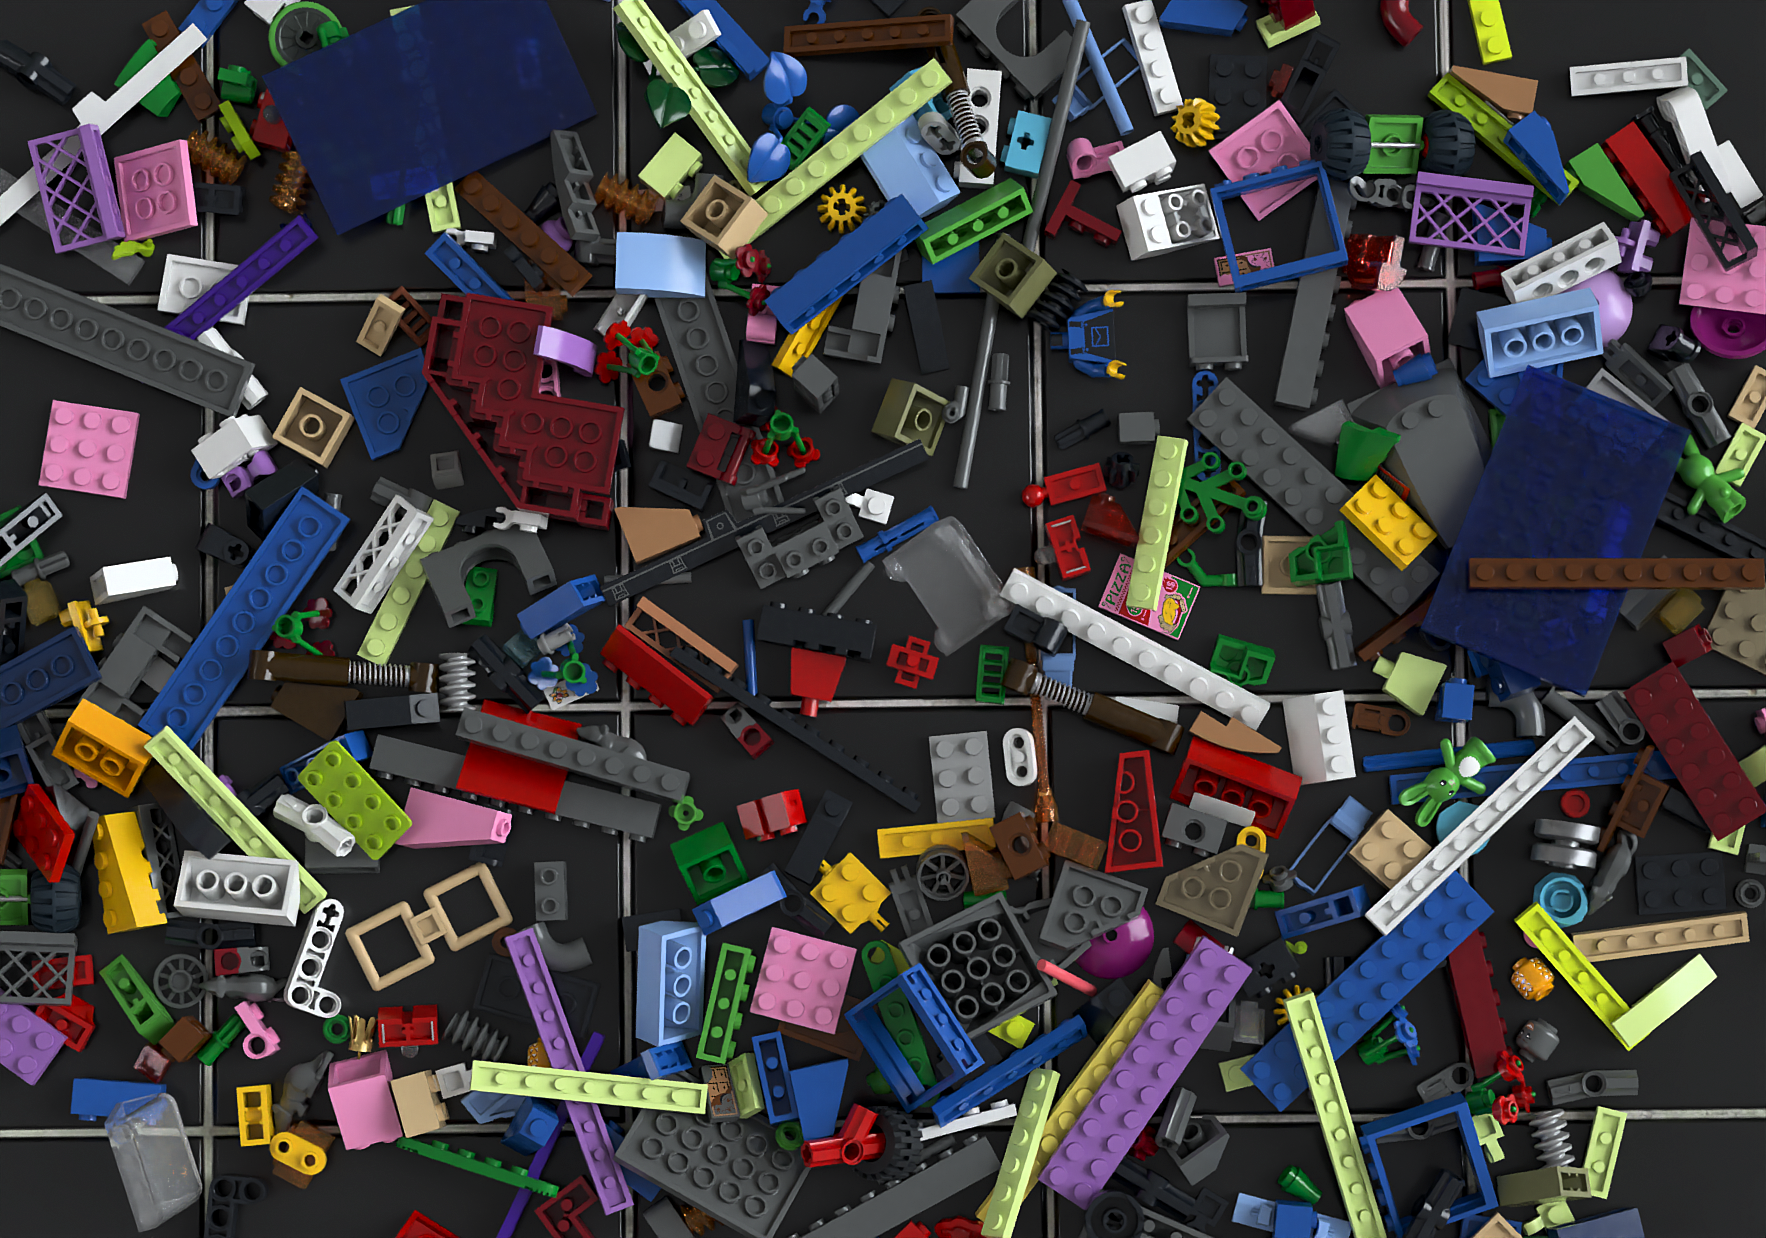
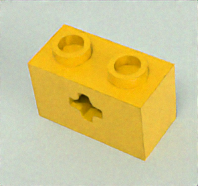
M271 1084L237 1087L241 1147L270 1144L275 1136Z

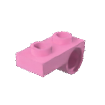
M1077 138L1071 141L1067 147L1066 158L1073 179L1087 178L1097 173L1112 171L1107 163L1108 158L1125 149L1122 141L1094 148L1091 142L1085 138Z
M752 284V289L759 287L761 284ZM766 285L767 290L770 291V294L774 289L780 287ZM768 305L763 311H759L756 316L748 314L746 341L775 345L778 319Z
M243 1001L234 1007L251 1032L243 1042V1050L248 1057L252 1059L265 1058L280 1050L277 1044L280 1042L278 1035L272 1027L266 1028L261 1020L264 1015L255 1002L250 1004L249 1001ZM256 1037L262 1038L265 1042V1049L260 1054L255 1053L251 1047L252 1041Z

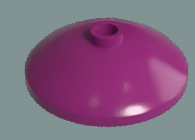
M1693 306L1690 317L1691 331L1695 339L1701 343V346L1710 353L1728 359H1743L1757 355L1766 349V315Z
M1142 907L1140 916L1137 919L1113 929L1117 933L1114 941H1109L1106 938V933L1089 940L1092 946L1080 955L1075 962L1087 973L1104 979L1122 978L1138 970L1148 959L1154 942L1153 924L1144 907Z

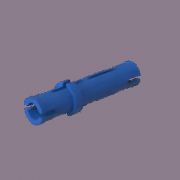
M930 505L925 510L884 532L883 530L878 531L877 536L859 546L857 545L855 547L863 563L884 551H892L893 546L940 522Z

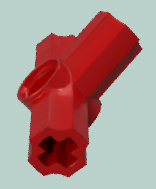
M854 1103L839 1133L828 1138L804 1141L803 1146H801V1157L803 1158L804 1165L809 1168L839 1163L855 1165L861 1160L881 1158L886 1147L884 1132L882 1130L870 1132L878 1114ZM849 1144L847 1151L844 1153L846 1146Z

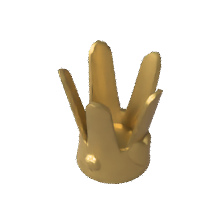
M354 1015L352 1026L351 1017L348 1016L351 1036L348 1050L358 1051V1060L360 1059L361 1052H371L372 1036L378 1022L377 1019L375 1020V1017L369 1019L365 1031V1020L363 1018L359 1019V1016Z

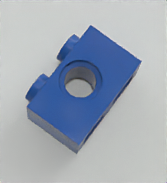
M1450 678V680H1446L1445 683L1439 685L1437 689L1435 721L1463 724L1471 721L1475 685H1467V679Z

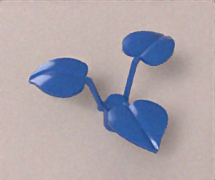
M770 52L763 87L766 97L774 103H769L763 108L762 120L766 125L770 126L769 130L774 134L766 132L760 135L752 146L747 165V181L751 183L778 179L784 175L790 164V150L786 145L781 144L783 136L778 129H786L793 122L796 123L799 118L794 117L792 111L785 106L793 102L792 96H799L804 93L807 85V74L804 67L795 58L784 53ZM840 104L828 112L826 121L831 126L822 138L823 145L827 144L842 132L846 126L860 117L855 108ZM808 120L806 121L808 126L816 128Z

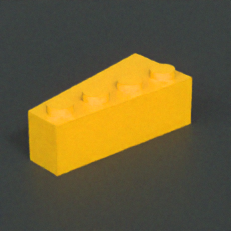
M135 811L99 816L92 840L95 850L94 864L98 869L100 882L99 894L102 897L104 908L103 921L107 927V933L133 931L168 923L165 913L160 914L156 902L160 901L161 898L158 888L152 889L149 875L153 871L150 861H147L141 852L145 844Z

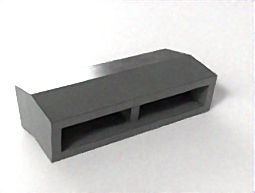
M1628 589L1611 608L1634 630L1638 631L1679 589Z
M305 838V870L309 874L380 873V858L378 860L371 859L356 842L347 855L337 857L319 842H312Z

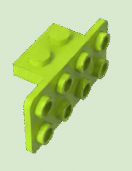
M336 740L328 743L298 775L300 783L326 808L327 812L342 827L355 836L356 843L373 860L381 858L412 826V820Z

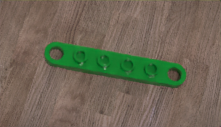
M873 940L865 945L862 950V961L875 993L900 974L887 943L881 940ZM871 948H881L885 954L884 960L880 963L872 962L868 956ZM898 988L878 1002L887 1031L921 1084L933 1087L938 1083L911 1004L902 989ZM940 1093L920 1105V1107L933 1106L939 1099Z
M402 1136L398 1137L395 1145L404 1150H409L410 1148V1152L418 1153L419 1155L539 1194L543 1191V1195L556 1198L559 1190L557 1185L527 1176L529 1172L527 1169L512 1165L511 1170L501 1167L502 1161L485 1157V1160L481 1161L474 1158L476 1153L461 1148L456 1153L448 1150L449 1144L437 1140H432V1143L428 1144Z

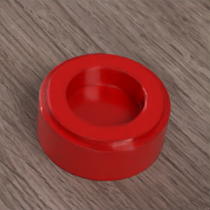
M1572 789L1562 795L1560 809L1569 818H1580L1589 811L1590 799L1584 791Z

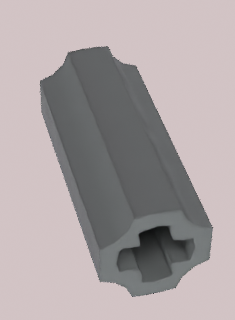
M1177 1087L1171 1092L1154 1140L1159 1147L1169 1151L1178 1150L1197 1098L1192 1091H1188L1183 1087Z

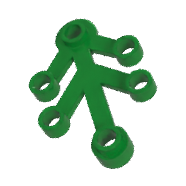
M1207 452L1203 455L1201 461L1183 468L1177 499L1181 508V519L1187 524H1194L1199 519V512L1195 507L1191 506L1186 492L1188 490L1197 494L1207 517V528L1214 534L1223 532L1225 521L1218 515L1212 499L1241 509L1249 520H1261L1266 515L1267 506L1260 497L1250 496L1246 499L1218 489V487L1233 480L1245 478L1247 469L1243 463L1239 461L1232 462L1228 470L1202 482L1191 479L1206 470L1215 471L1219 468L1221 464L1220 458L1214 452ZM1210 457H1215V464L1208 466L1206 464L1207 460ZM1235 467H1242L1241 474L1233 475ZM1251 503H1258V508L1255 511H1249L1248 508ZM1193 510L1194 516L1191 519H1185L1186 512ZM1214 520H1220L1221 522L1217 529L1211 527Z

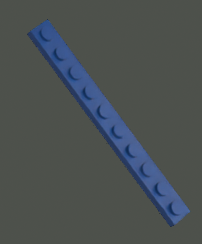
M1660 750L1654 751L1644 773L1658 780L1676 779V775ZM1637 753L1574 758L1540 791L1622 784L1628 774L1633 776L1638 766L1633 763ZM1524 763L1483 767L1472 778L1483 783L1486 786V792L1484 794H1477L1460 785L1456 794L1451 799L1491 796ZM1430 772L1390 775L1391 805L1400 804L1398 800L1400 793L1412 785L1423 782ZM1429 795L1420 799L1418 802H1425Z

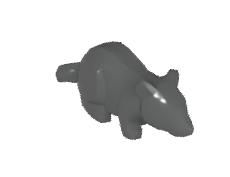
M1355 176L1347 182L1349 194L1358 201L1367 202L1379 208L1397 207L1404 209L1405 212L1413 209L1415 185L1399 186L1393 179H1372L1365 182L1359 176ZM1354 186L1358 189V191L1360 192L1361 196L1358 195V193L1356 192ZM1421 193L1420 204L1423 208L1436 204L1434 199Z
M589 725L577 728L576 730L582 739L595 743L599 747L647 760L645 749L638 741L609 732L607 725Z
M1623 828L1617 832L1616 845H1612L1597 863L1599 867L1598 874L1589 882V886L1592 889L1588 895V915L1596 912L1597 909L1613 898L1611 894L1616 889L1617 883L1629 870L1632 855L1637 849L1638 840L1635 834ZM1627 836H1629L1632 841L1631 850L1629 849L1626 841Z
M232 974L228 977L220 975L200 983L199 987L220 998L227 996L229 999L244 998L250 1002L275 1001L283 1003L285 1002L284 997L274 998V996L286 986L289 977H283L275 981L273 977L263 974H250L248 976ZM297 987L292 991V998L296 994Z
M324 1051L311 1062L297 1064L287 1073L284 1080L283 1095L278 1103L272 1105L274 1122L278 1133L289 1130L293 1115L298 1112V1116L301 1118L308 1113L310 1105L306 1101L308 1098L311 1099L312 1096L315 1097L325 1078L323 1074L334 1057L331 1051Z

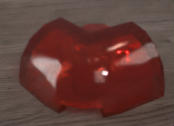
M1369 233L1350 234L1346 248L1349 261L1347 266H1343V273L1348 275L1351 288L1369 292L1391 291L1398 288L1407 273L1406 269L1399 267L1405 239L1398 236H1374Z

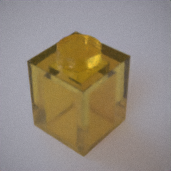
M35 579L24 584V591L28 595L27 615L31 624L39 626L59 617L62 609L51 583Z
M1680 589L1660 608L1655 616L1674 635H1677L1704 610V607L1700 604L1702 599L1693 590Z

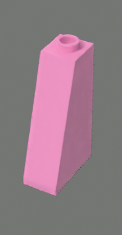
M411 787L404 813L412 820V826L395 844L419 849L505 843L506 836L511 829L512 815Z

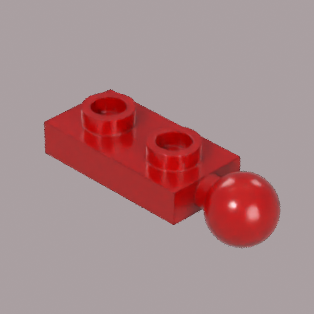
M1100 463L1044 477L1045 487L1041 488L1036 484L1026 486L1022 491V500L1029 507H1037L1043 503L1045 498H1049L1050 506L1106 492L1107 489Z

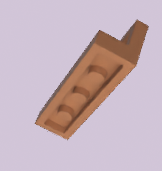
M643 596L636 605L637 609L624 627L713 691L719 693L721 689L671 658V651L675 647L666 649L662 647L658 633L671 631L676 635L679 648L682 649L683 647L680 643L681 638L689 644L686 646L699 651L702 663H704V655L713 661L714 664L724 669L726 673L723 676L727 679L734 673L738 664ZM644 612L652 618L654 630L642 632L633 624L641 613ZM656 621L663 625L665 628L657 629ZM655 634L656 641H654L647 635Z

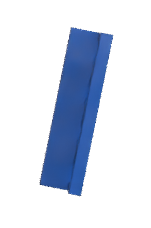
M675 0L691 18L702 10H709L722 34L713 42L733 61L749 81L768 66L769 58L716 0Z
M443 233L425 252L465 294L467 292L514 300L448 233Z

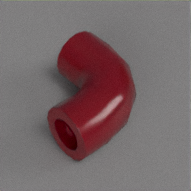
M1381 0L1380 12L1384 26L1403 47L1408 46L1424 27L1411 15L1409 11L1410 0Z

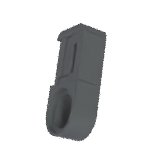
M1456 1062L1418 1083L1415 1086V1090L1422 1098L1423 1104L1469 1087L1474 1080V1071L1468 1064ZM1457 1067H1463L1468 1072V1079L1463 1084H1457L1452 1079V1073Z

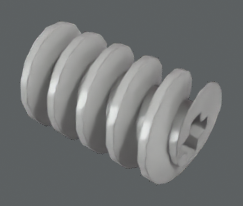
M467 653L439 654L440 659L447 661V663L439 665V670L447 673L439 677L440 682L447 684V686L439 689V693L447 696L439 700V705L447 707V709L440 711L441 713H462L464 707L476 709V706L467 704V701L476 698L475 694L467 692V689L476 686V683L467 680L468 677L476 675L475 671L467 669V666L476 663V660L467 657Z
M1554 1108L1529 1114L1536 1116V1119L1529 1122V1126L1538 1127L1539 1129L1531 1134L1532 1138L1541 1139V1142L1536 1144L1534 1149L1544 1151L1543 1154L1536 1157L1537 1161L1546 1162V1165L1540 1169L1556 1166L1571 1167L1568 1164L1575 1160L1574 1155L1565 1154V1152L1572 1148V1144L1562 1142L1570 1136L1569 1132L1560 1131V1129L1567 1125V1121L1557 1119L1565 1113L1563 1109Z

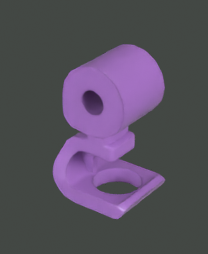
M261 450L254 455L252 462L247 465V468L238 466L223 475L221 479L232 498L235 499L245 495V491L253 487L254 481L261 478V475H272L279 469L269 452Z

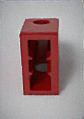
M792 647L791 696L802 698L800 715L816 717L819 701L832 702L846 665V657Z

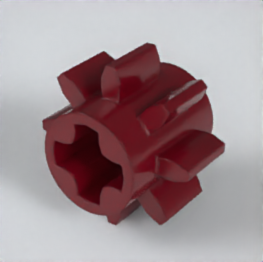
M1145 1125L1127 1154L1141 1161H1145L1146 1156H1155L1159 1149V1146L1154 1142L1158 1130Z

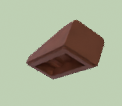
M399 286L387 298L396 303L403 297L406 301L400 306L406 309L411 305L414 308L403 320L400 319L398 326L420 348L428 341L430 327L419 337L415 332L426 322L431 326L432 318L403 286ZM419 313L422 318L409 328L407 323Z

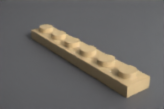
M1745 911L1571 933L1573 944L1589 962L1750 941L1747 913Z

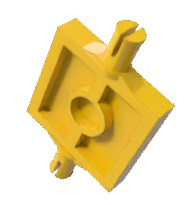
M851 852L840 863L832 867L823 860V867L820 866L819 868L823 876L820 883L809 895L836 919L850 935L861 924L868 921L882 932L889 923L877 911L881 903L891 892Z

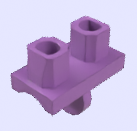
M1641 220V222L1632 221L1629 223L1628 228H1622L1621 236H1615L1618 240L1622 261L1618 265V272L1626 274L1639 271L1647 273L1651 271L1653 259L1643 255L1645 246L1650 248L1656 247L1660 238V232L1650 227L1652 222L1647 220Z

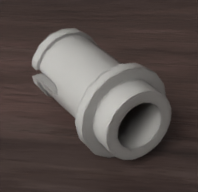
M566 623L547 635L545 633L540 634V638L537 639V645L544 655L548 653L552 655L555 649L576 640V636L574 633L571 634L573 629Z

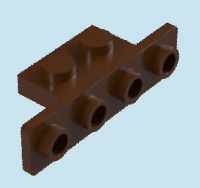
M1650 744L1646 749L1640 748L1633 762L1638 766L1633 776L1628 774L1622 784L1621 790L1625 792L1621 801L1615 800L1608 815L1612 819L1608 827L1603 826L1600 830V844L1597 851L1603 853L1607 849L1617 826L1641 838H1645L1670 785L1644 773L1656 746Z

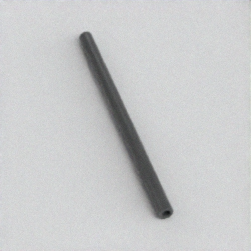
M1076 20L1031 203L1033 212L1028 215L1022 245L1032 252L1035 251L1091 24L1083 20Z
M997 233L996 241L1000 238V236L1003 233ZM988 294L985 301L953 487L961 489L968 488L1000 305Z

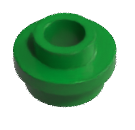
M337 1014L325 1020L323 1034L329 1042L339 1044L349 1039V1020L346 1016ZM336 1023L341 1024L343 1027V1031L339 1035L333 1032V1026Z

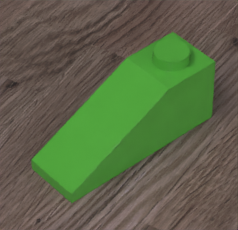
M1598 143L1565 164L1566 171L1579 181L1577 187L1583 193L1630 221L1637 222L1644 216L1641 208Z
M123 954L99 972L138 1033L153 1045H156L175 1025L165 1007Z

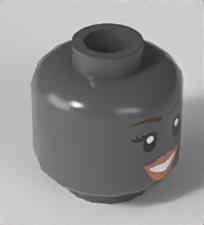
M1538 1018L1537 1021L1528 1020L1515 1039L1516 1044L1521 1048L1518 1053L1532 1063L1535 1059L1540 1061L1548 1060L1559 1044V1038L1556 1035L1558 1030L1541 1018Z

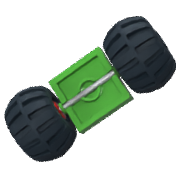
M1337 108L1321 114L1315 120L1310 134L1311 160L1315 159V162L1322 160V167L1326 170L1328 179L1336 181L1348 180L1360 173L1417 174V169L1420 172L1461 177L1468 172L1474 160L1475 133L1471 122L1466 117L1450 110L1435 111L1424 118L1420 115L1366 114L1364 118L1353 110Z
M65 864L60 882L49 883L39 868H36L32 873L31 892H28L27 869H0V925H28L30 904L31 921L36 929L47 933H67L75 929L79 925L81 917L82 890L80 873L72 866Z

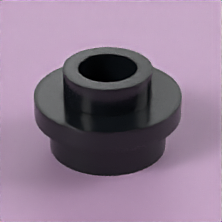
M1643 271L1633 272L1628 275L1623 285L1631 296L1638 297L1650 292L1653 279L1649 273Z

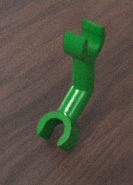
M1187 548V551L1192 556L1191 562L1183 563L1177 557L1178 564L1181 567L1187 568L1201 586H1237V574L1207 575L1196 562L1195 553L1191 549Z

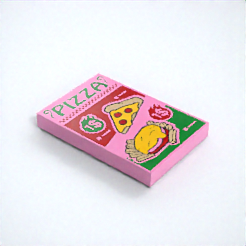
M1120 553L1098 608L1178 641L1200 586L1164 572L1157 611L1129 607L1126 605L1134 559Z

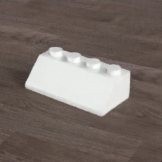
M184 851L174 907L183 916L296 926L300 904L299 863L297 860L217 853L209 860L198 851Z

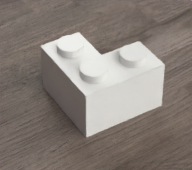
M1158 131L1109 156L1107 163L1123 193L1128 190L1134 193L1152 182L1159 185L1170 179L1176 159L1161 131Z
M244 414L238 418L231 416L219 424L221 428L215 433L209 432L199 438V445L191 451L208 478L215 479L222 477L242 462L253 460L254 455L258 451H269L278 443L272 438V433L260 415L248 416Z

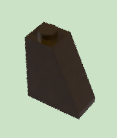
M285 682L283 686L278 685L270 698L273 701L270 707L330 742L338 738L346 724L344 701L360 700L363 693L350 688Z

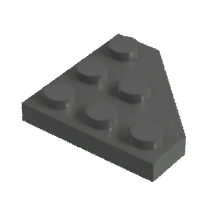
M1065 860L1038 942L1067 951L1127 924L1140 916L1148 888Z

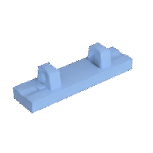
M1238 1192L1231 1221L1273 1232L1275 1202ZM1317 1213V1231L1313 1235L1314 1229H1311L1310 1238H1349L1352 1229L1350 1221Z

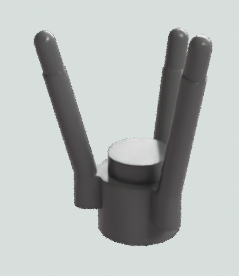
M800 468L759 485L741 488L740 494L745 511L753 509L754 516L763 513L804 514L806 512L804 508L763 507V504L768 503L766 489L803 474L806 469Z

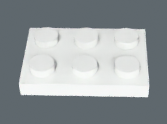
M167 254L157 310L159 312L180 315L238 265ZM249 296L224 316L220 322L244 325Z

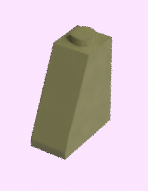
M1556 1166L1497 1177L1498 1186L1496 1191L1500 1200V1206L1520 1207L1592 1198L1588 1168Z

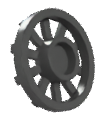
M188 954L169 956L159 964L155 971L153 979L155 992L159 999L170 1007L178 1009L192 1007L200 1002L207 992L202 989L196 997L191 988H201L198 983L193 982V979L203 976V980L208 981V972L203 963L194 956ZM179 959V970H176L172 965V960ZM184 959L193 961L187 970H184ZM197 964L201 972L191 975V971ZM165 965L172 971L171 975L161 973ZM162 977L168 979L169 983L160 986L159 978ZM171 988L172 992L168 998H165L161 991ZM184 992H187L193 1001L185 1003ZM176 993L180 994V1004L171 1002Z

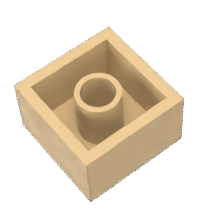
M714 175L680 222L696 237L735 260L737 247H743L747 244L768 213L754 199Z
M300 387L272 438L285 447L328 469L355 418L348 412Z
M1386 809L1346 854L1387 891H1390L1419 864L1432 847L1389 809Z
M431 1070L390 1081L406 1138L447 1126L445 1120L449 1119L448 1109L445 1102L440 1103L437 1093L441 1091L437 1075H432Z

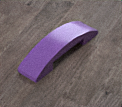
M538 325L534 355L546 360L559 361L573 367L574 372L586 377L593 376L597 346L594 343L568 332Z

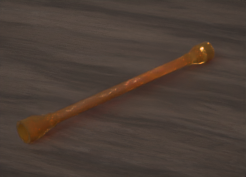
M1034 567L1016 568L1035 578ZM1024 643L1026 645L1025 649H1027L1025 650L1026 660H1028L1026 663L1037 667V650L1035 647ZM1033 693L1029 696L1031 697L1030 704H1032L1031 715H1033L1032 726H1034L1033 737H1035L1034 744L1036 745V763H1038L1037 774L1039 775L1037 778H1039L1038 785H1040L1039 789H1037L1038 798L1035 805L1036 823L1059 821L1058 807L1052 796V789L1048 782L1049 778H1047L1049 775L1047 774L1048 767H1046L1048 764L1046 763L1047 756H1045L1047 753L1045 752L1046 745H1044L1046 743L1044 741L1045 734H1043L1044 726H1042L1044 725L1042 723L1043 715H1041L1043 714L1042 704H1040L1042 701L1041 697H1039L1040 694L1037 693L1035 695Z

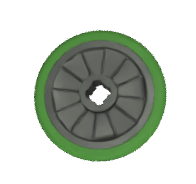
M296 2L286 6L275 16L269 29L268 41L273 57L280 66L293 74L314 76L313 68L316 66V60L324 58L316 29L320 24L328 21H336L339 28H342L337 17L326 7L314 2ZM303 33H307V35L313 38L310 44L306 45V43L300 41ZM336 50L330 51L331 57L335 56L339 59L340 56Z

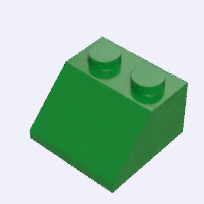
M723 821L670 845L677 865L697 905L750 882Z

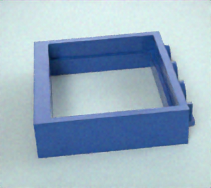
M1306 159L1299 162L1297 167L1288 169L1287 165L1271 169L1270 174L1260 176L1259 173H1251L1243 176L1242 181L1232 183L1231 180H1224L1223 183L1215 184L1214 188H1210V195L1235 293L1348 265L1349 259L1326 170L1322 167V160L1315 162V159L1309 161ZM1317 177L1335 251L1240 275L1221 200Z
M921 963L903 972L844 1014L907 1114L985 1063ZM898 988L902 989L955 1071L927 1091L872 1008Z
M1461 1092L1360 1126L1363 1136L1359 1137V1142L1363 1153H1369L1371 1162L1367 1164L1368 1171L1372 1180L1377 1179L1379 1189H1376L1375 1193L1380 1206L1385 1205L1388 1213L1383 1218L1388 1232L1394 1231L1397 1238H1402L1412 1216L1399 1218L1375 1139L1454 1112L1478 1192L1454 1200L1450 1207V1216L1446 1224L1499 1206L1469 1106Z

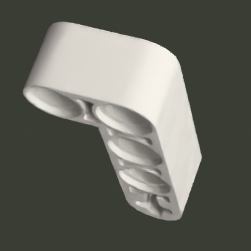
M1685 86L1657 97L1659 111L1666 121L1672 123L1686 165L1690 163V156L1701 150L1725 192H1731L1730 180L1696 90ZM1691 171L1689 173L1691 178L1694 180L1693 184L1696 188L1698 179L1696 178L1693 171ZM1698 196L1703 203L1710 201L1708 198Z
M324 899L314 907L283 994L287 1005L324 1018L334 1017L341 1009V1001L336 994L318 987L344 914L343 906L337 900ZM332 905L331 910L335 912L334 917H328L325 925H331L330 930L326 927H317V922L324 923L326 914L322 912L323 908ZM318 931L322 932L326 939L321 948H316L312 944V936ZM307 959H311L315 963V971L309 976L305 975L302 971V964ZM300 986L305 991V999L301 1003H295L291 996L292 991ZM328 996L332 1000L333 1006L329 1012L323 1013L319 1008V1002L323 997Z

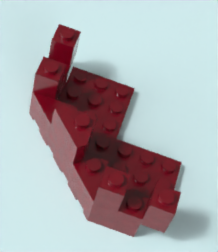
M467 292L466 297L441 293L437 317L432 316L422 374L519 511L541 514L547 517L548 521L553 522V519L579 523L581 527L610 531L614 508L612 498L585 494L581 491L610 495L625 409L623 407L539 393L545 359L533 353L538 325L551 327L554 308Z

